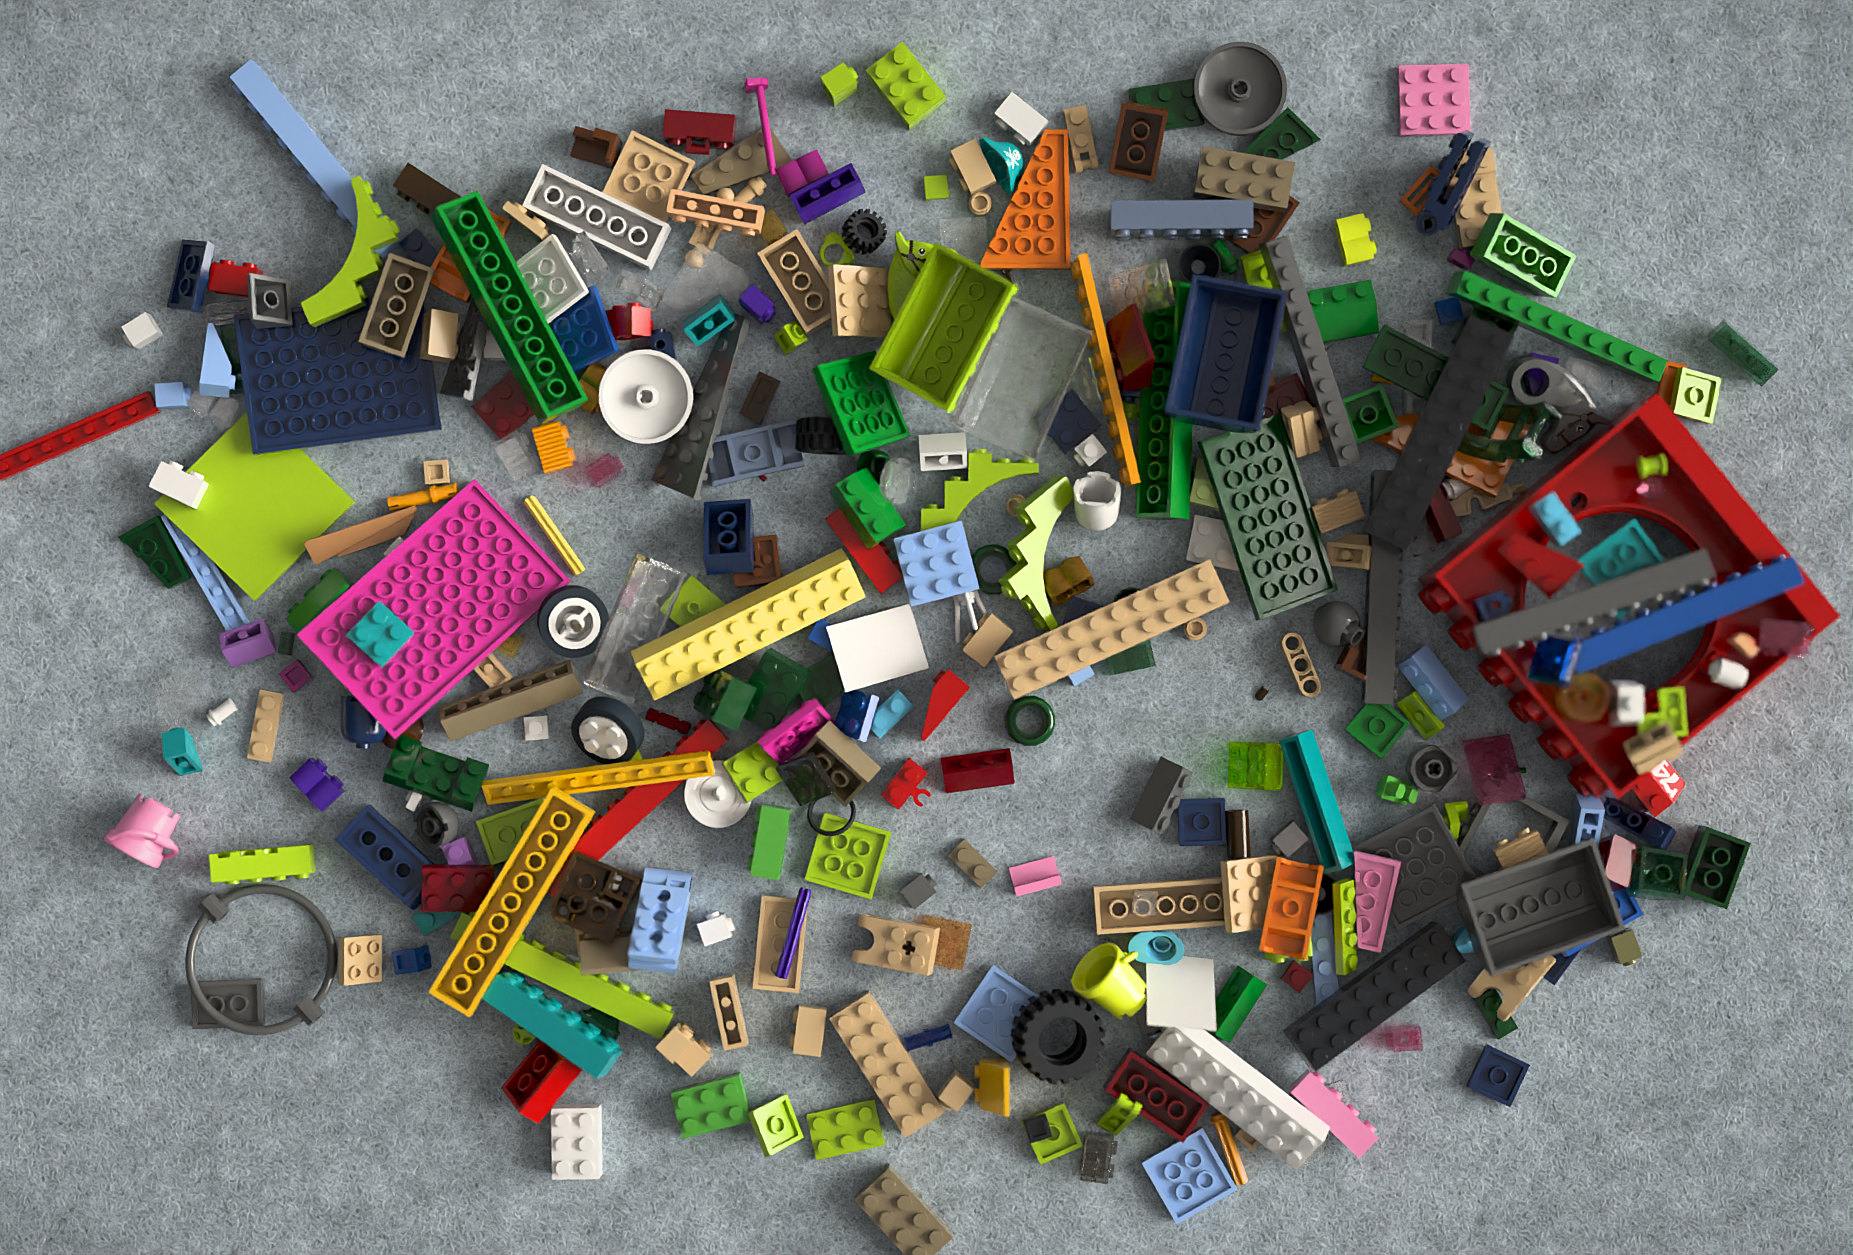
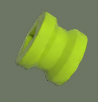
M516 1024L513 1028V1038L519 1044H529L536 1038L535 1035L529 1033L519 1024Z

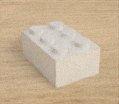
M601 1104L554 1105L551 1108L552 1180L599 1179L601 1177Z

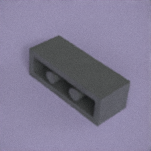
M1161 756L1130 820L1162 835L1163 831L1170 824V817L1173 811L1180 804V797L1184 789L1190 784L1193 772Z

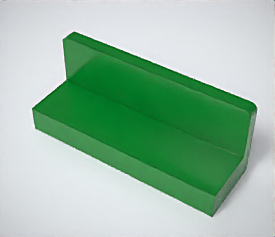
M1237 965L1215 999L1216 1031H1209L1230 1043L1267 984Z

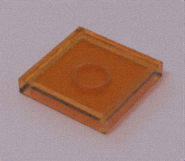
M926 915L924 925L940 927L934 965L963 970L972 924Z

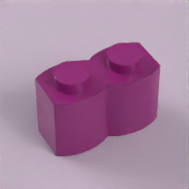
M817 150L809 152L775 170L788 198H790V194L829 175Z

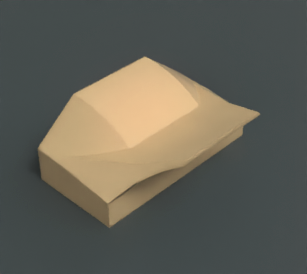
M1347 534L1336 542H1327L1326 553L1330 566L1369 570L1371 556L1369 535Z

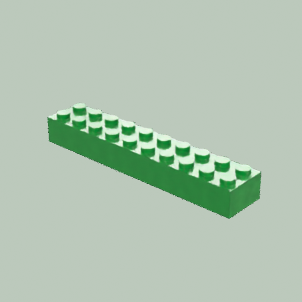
M478 190L436 207L430 217L540 425L580 408L588 398Z
M1178 281L1144 285L1143 325L1155 360L1150 387L1140 389L1137 460L1140 483L1136 486L1135 518L1149 520L1189 519L1193 425L1165 414L1191 287L1190 283Z

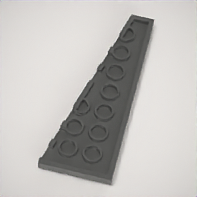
M735 314V320L721 330L693 390V406L690 416L684 426L671 437L652 478V481L698 501L702 497L699 494L702 481H706L708 476L705 473L708 459L713 458V441L719 436L727 404L724 403L727 391L732 390L733 383L730 382L732 373L739 365L737 355L742 346H744L751 322L746 317Z

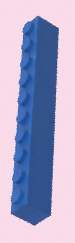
M1785 554L1770 559L1772 563L1764 567L1762 563L1748 568L1749 573L1740 575L1739 572L1725 577L1726 582L1719 585L1717 581L1702 586L1704 591L1696 594L1694 590L1680 595L1681 600L1674 603L1671 599L1657 604L1659 609L1651 612L1649 608L1635 613L1636 618L1627 621L1625 617L1612 622L1614 627L1606 630L1604 627H1600L1590 631L1591 636L1584 639L1580 635L1567 640L1569 645L1562 648L1573 674L1582 673L1804 584V579L1794 556L1786 557Z

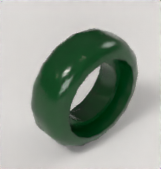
M998 544L985 545L977 549L971 556L979 585L978 591L988 595H999L1003 593L1001 584L999 582H986L979 573L980 563L989 556H996L1004 561L1008 572L1018 562L1011 558L1006 547Z
M1023 696L1014 700L1005 714V728L1008 735L1016 743L1024 746H1037L1045 742L1052 735L1055 727V714L1052 707L1044 699L1037 696ZM1026 707L1038 709L1043 716V726L1035 734L1027 735L1022 733L1017 727V715Z

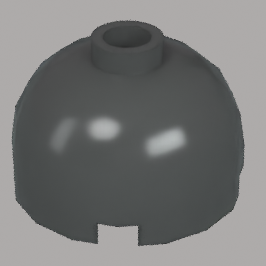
M431 802L420 805L415 811L413 822H417L418 828L414 830L415 835L425 848H441L451 843L457 837L459 820L454 809L449 805L441 802Z

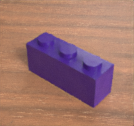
M849 163L789 196L805 225L866 193L852 163Z

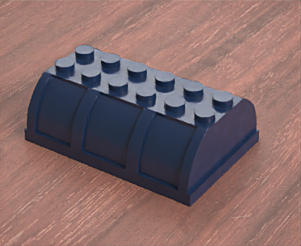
M1193 274L1165 414L1178 421L1234 433L1259 432L1288 291Z

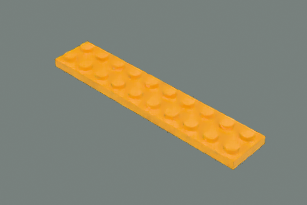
M1087 253L1079 254L1073 261L1070 272L1072 279L1076 280L1078 289H1075L1078 303L1082 302L1083 306L1081 320L1083 325H1087L1089 334H1086L1087 345L1093 349L1094 356L1091 357L1094 371L1097 370L1099 379L1096 380L1098 391L1103 393L1105 402H1102V410L1105 416L1108 415L1110 422L1107 425L1109 438L1114 439L1115 447H1112L1114 460L1119 461L1121 469L1117 471L1120 484L1124 483L1125 488L1140 483V477Z

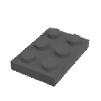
M263 978L198 981L205 998L225 1017L246 1025H265ZM191 992L192 1028H225L211 1019L202 1010Z

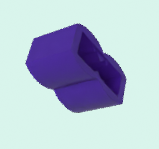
M751 285L738 300L740 306L760 324L764 322L768 324L776 315L774 312L776 309L775 303L754 285Z
M309 758L289 778L322 812L345 792L342 788L344 784L337 776L331 777L326 771L328 767L321 759Z

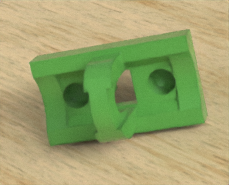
M1383 774L1377 783L1376 796L1406 806L1407 802L1413 804L1416 802L1418 790L1413 789V784Z

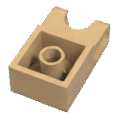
M867 914L858 916V925L872 932L874 944L870 949L853 951L852 961L926 976L933 974L940 927ZM910 941L912 946L915 947V950L911 952L907 949V944H910Z
M1551 955L1529 963L1526 967L1520 966L1495 976H1490L1484 969L1468 988V994L1477 998L1488 989L1499 990L1503 994V1002L1497 1010V1016L1501 1021H1506L1556 962V959Z

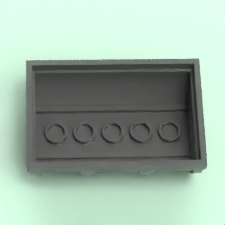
M1592 838L1457 886V902L1473 950L1490 976H1495L1625 930L1595 840Z

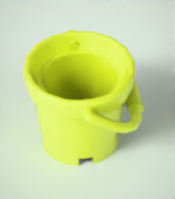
M1113 943L1100 944L1091 949L1078 963L1070 980L1076 993L1093 1000L1119 1020L1123 1019L1120 1015L1125 1013L1129 1017L1134 1015L1147 999V996L1144 994L1145 988L1147 989V983L1128 964L1129 961L1138 956V952L1123 953Z

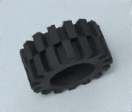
M862 208L854 211L842 226L844 231L841 234L842 237H846L843 240L844 243H850L848 247L850 250L854 247L857 254L861 250L862 255H866L868 252L871 254L884 242L885 235L887 234V230H884L886 223L881 224L883 218L881 216L877 218V212L874 211L870 214V209H866L863 212ZM863 225L867 227L871 232V238L868 239L861 236L857 226Z

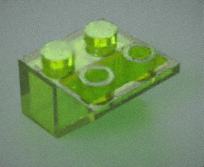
M1229 741L1228 788L1282 790L1283 751L1280 743Z

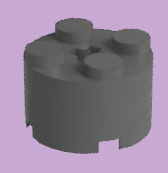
M1421 746L1410 754L1406 763L1405 770L1408 779L1416 788L1423 791H1444L1457 778L1456 758L1448 749L1441 746ZM1429 764H1435V773H1428Z

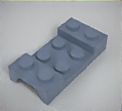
M794 419L717 437L712 445L713 458L708 459L713 486H723L740 480L805 467L802 452L795 449L796 425Z

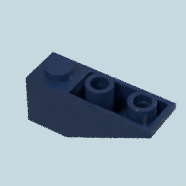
M1607 797L1603 805L1605 809L1604 819L1666 852L1676 834L1673 827L1617 798Z

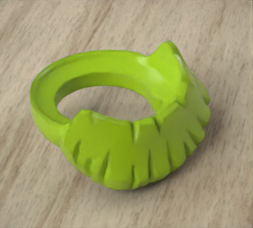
M834 231L828 232L825 235V241L820 248V258L826 266H850L853 263L852 260H854L853 250L848 248L849 243H844L843 240L845 238ZM839 243L844 249L841 260L837 263L828 262L825 258L826 248L829 245Z

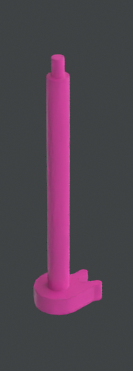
M763 77L747 78L746 82H744L746 93L756 92L767 166L771 176H774L776 165L764 90L769 87L768 80Z

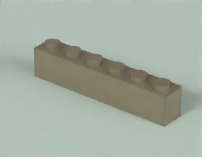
M570 659L440 706V722L450 741L461 739L478 731H484L492 726L506 723L514 718L531 714L536 710L553 706L558 702L575 698L583 694L581 681Z

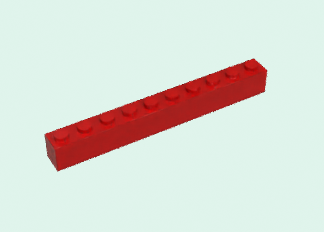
M702 719L693 727L695 732L689 738L686 735L683 736L676 743L678 748L673 753L667 751L662 757L710 751L712 756L729 739L711 719H708L706 722ZM686 779L628 787L624 791L626 796L621 801L615 799L607 807L609 812L604 817L598 815L590 823L592 828L586 833H582L550 886L548 893L554 898L574 851L599 861Z

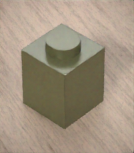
M1626 928L1623 931L1606 936L1616 963L1628 966L1636 963L1637 958L1643 957L1632 929Z

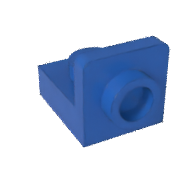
M428 945L392 952L395 975L420 972L432 967Z

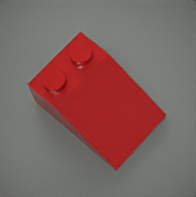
M949 669L946 672L941 670L933 679L936 684L932 690L921 739L924 742L970 688Z

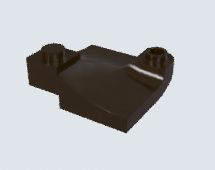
M574 851L552 901L551 915L555 920L612 944L642 880ZM566 906L568 909L565 915L560 914V908Z

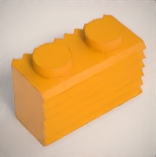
M558 420L532 428L545 474L574 467L572 461H575L576 457L573 448H568L566 439L570 437L566 425H562Z

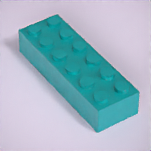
M513 970V972L508 971L496 975L483 995V1000L594 1078L598 1079L609 1074L624 1051L619 1047V1042L611 1037L606 1038L601 1035V1030L593 1024L587 1025L581 1021L582 1017L572 1010L568 1012L562 1007L563 1004L554 997L548 998L544 995L542 988L535 984L530 985L524 981L525 977L519 972Z

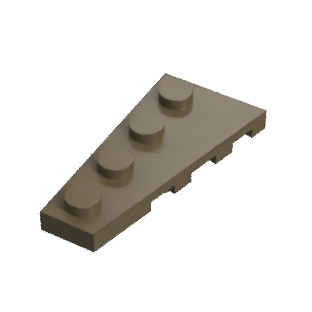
M770 128L776 165L774 170L792 162V159ZM762 129L691 175L703 195H708L722 188H728L770 173L767 166Z

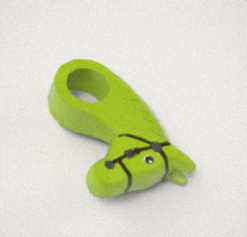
M900 230L895 231L897 249L894 253L888 276V300L890 312L894 320L934 244L922 241L905 240Z

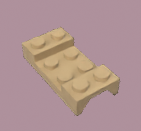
M1488 148L1454 217L1458 244L1461 249L1470 248L1475 245L1490 213H1502L1495 177L1497 170L1493 148ZM1465 152V154H1464V156H1463V158H1462V160H1461V162H1460L1458 168L1460 167L1461 164H1464V162H1465V163L1467 162L1469 156L1466 155V152ZM1455 175L1448 187L1450 194L1458 180Z

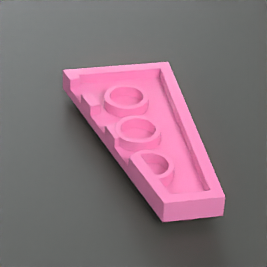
M1354 851L1358 948L1381 953L1401 861Z

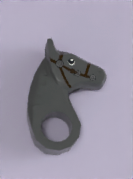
M1527 356L1516 360L1508 369L1506 385L1510 389L1509 393L1515 399L1524 404L1553 409L1550 426L1540 438V444L1545 451L1554 454L1585 436L1596 424L1610 426L1612 421L1597 411L1589 392L1583 384L1562 366L1537 357ZM1539 368L1543 375V383L1540 389L1535 393L1525 394L1520 386L1522 375L1528 369Z

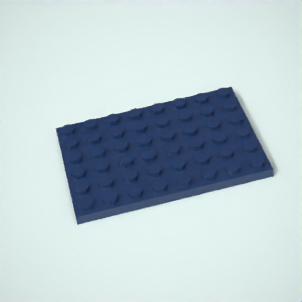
M374 297L364 299L366 306L317 327L309 324L303 307L292 308L293 325L256 329L250 320V313L234 315L253 455L442 430L433 363L430 360L420 359L423 315L425 313L424 302L404 358L382 353L358 343Z

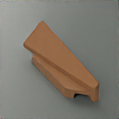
M412 506L305 541L304 545L315 565L335 555L341 558L406 535L418 508L417 506Z

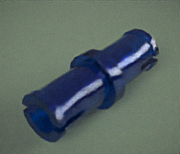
M947 1023L930 1030L926 1028L921 1033L903 1037L907 1051L910 1052L927 1045L932 1047L933 1043L953 1038L949 1024Z

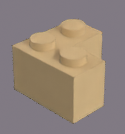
M679 1021L655 1048L672 1064L676 1062L692 1077L712 1056L713 1053L710 1051L712 1047L704 1039L699 1041L693 1035L695 1031L686 1022L682 1024Z

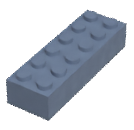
M1253 200L1111 201V237H1116V240L1119 241L1130 240V237H1139V240L1145 241L1153 240V237H1163V240H1176L1177 236H1186V240H1199L1200 236H1209L1210 240H1222L1224 235H1233L1234 240H1245L1253 231Z

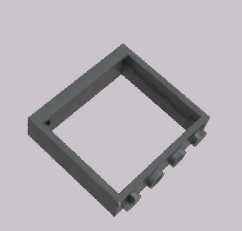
M1491 779L1490 783L1487 782L1484 788L1481 789L1480 794L1482 797L1479 803L1475 802L1469 812L1471 818L1468 823H1463L1459 830L1460 838L1457 844L1464 854L1498 791L1553 820L1543 840L1548 853L1554 852L1570 820L1506 785ZM1470 865L1477 878L1488 875Z

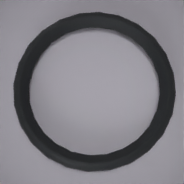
M826 790L812 799L808 806L807 818L810 826L817 833L824 836H836L844 833L853 824L856 808L852 800L849 803L851 807L850 819L841 829L836 831L821 830L812 819V809L820 798L830 795Z

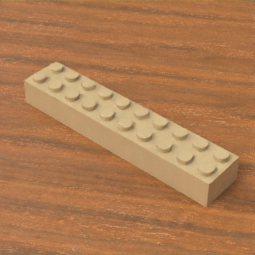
M1209 559L998 654L994 658L1013 700L1224 606L1229 603V599Z

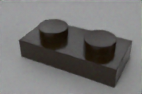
M759 371L739 414L761 424L781 382Z

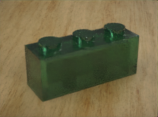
M1725 319L1707 336L1712 344L1761 387L1779 370L1775 363Z

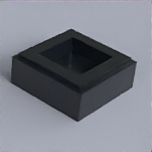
M1045 1113L1023 1120L1030 1144L1053 1137Z

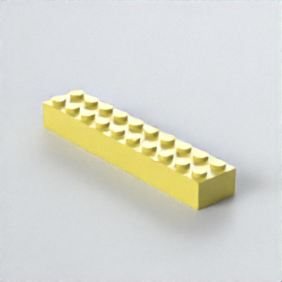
M841 548L631 651V655L654 701L866 596L848 557Z

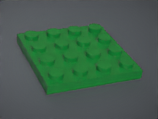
M876 351L821 364L811 369L848 456L891 444L911 436L887 378L869 369L876 356Z

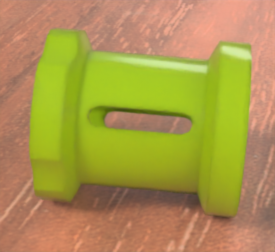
M1663 453L1658 454L1656 457L1637 458V469L1640 478H1645L1646 475L1660 473L1665 475L1667 473V464Z

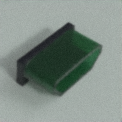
M281 632L278 654L292 655L294 633Z

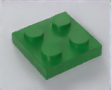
M1364 704L1344 730L1376 757L1382 759L1411 723L1390 705Z

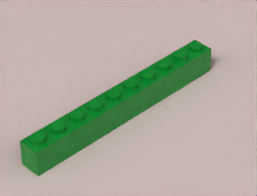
M1467 271L1454 272L1445 293L1645 382H1660L1668 362L1664 358Z

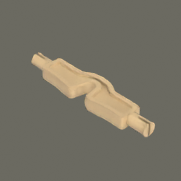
M1523 482L1509 486L1507 483L1503 484L1495 499L1475 489H1470L1456 500L1450 501L1456 517L1465 516L1472 513L1470 505L1472 498L1478 501L1481 510H1485L1498 503L1512 499L1514 494L1525 492V487L1516 490V488L1524 486Z

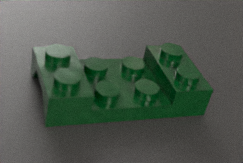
M400 735L384 770L382 782L472 812L482 783L487 776L489 764L469 757L464 761L422 746V741Z

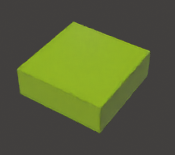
M947 174L924 176L926 201L949 199Z

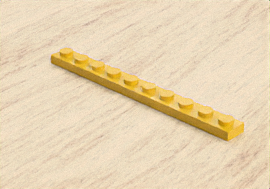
M710 751L484 780L481 787L487 805L545 798L551 788L554 787L566 794H576L714 776L715 770Z

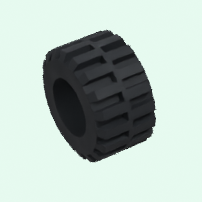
M804 417L796 421V450L811 454H847L832 418Z

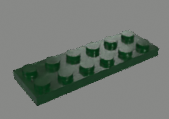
M1384 324L1362 368L1427 401L1448 357ZM1492 380L1470 424L1488 432L1510 389Z

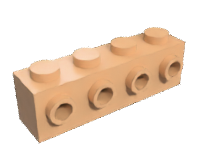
M675 189L670 190L666 211L674 222L685 223L686 220L694 221L696 226L708 228L710 224L718 226V230L731 232L732 229L741 230V234L746 236H754L755 233L761 234L765 214L763 206Z

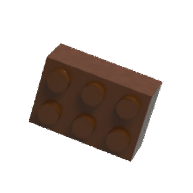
M1122 101L1109 168L1110 174L1155 181L1169 109Z

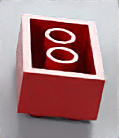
M539 1040L502 1085L501 1089L520 1114L539 1124L583 1069L542 1040Z

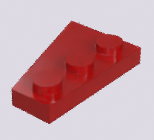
M1515 531L1497 548L1509 562L1549 599L1585 566L1584 563L1573 560L1563 553L1543 546L1541 543Z

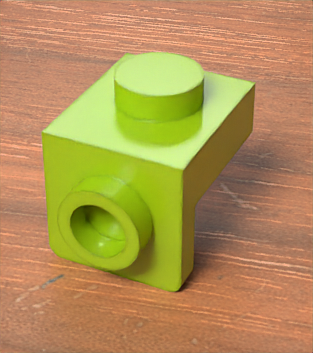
M797 320L784 325L779 332L773 335L785 355L809 340Z
M1467 801L1444 803L1443 819L1455 839L1459 838L1460 821L1467 819Z

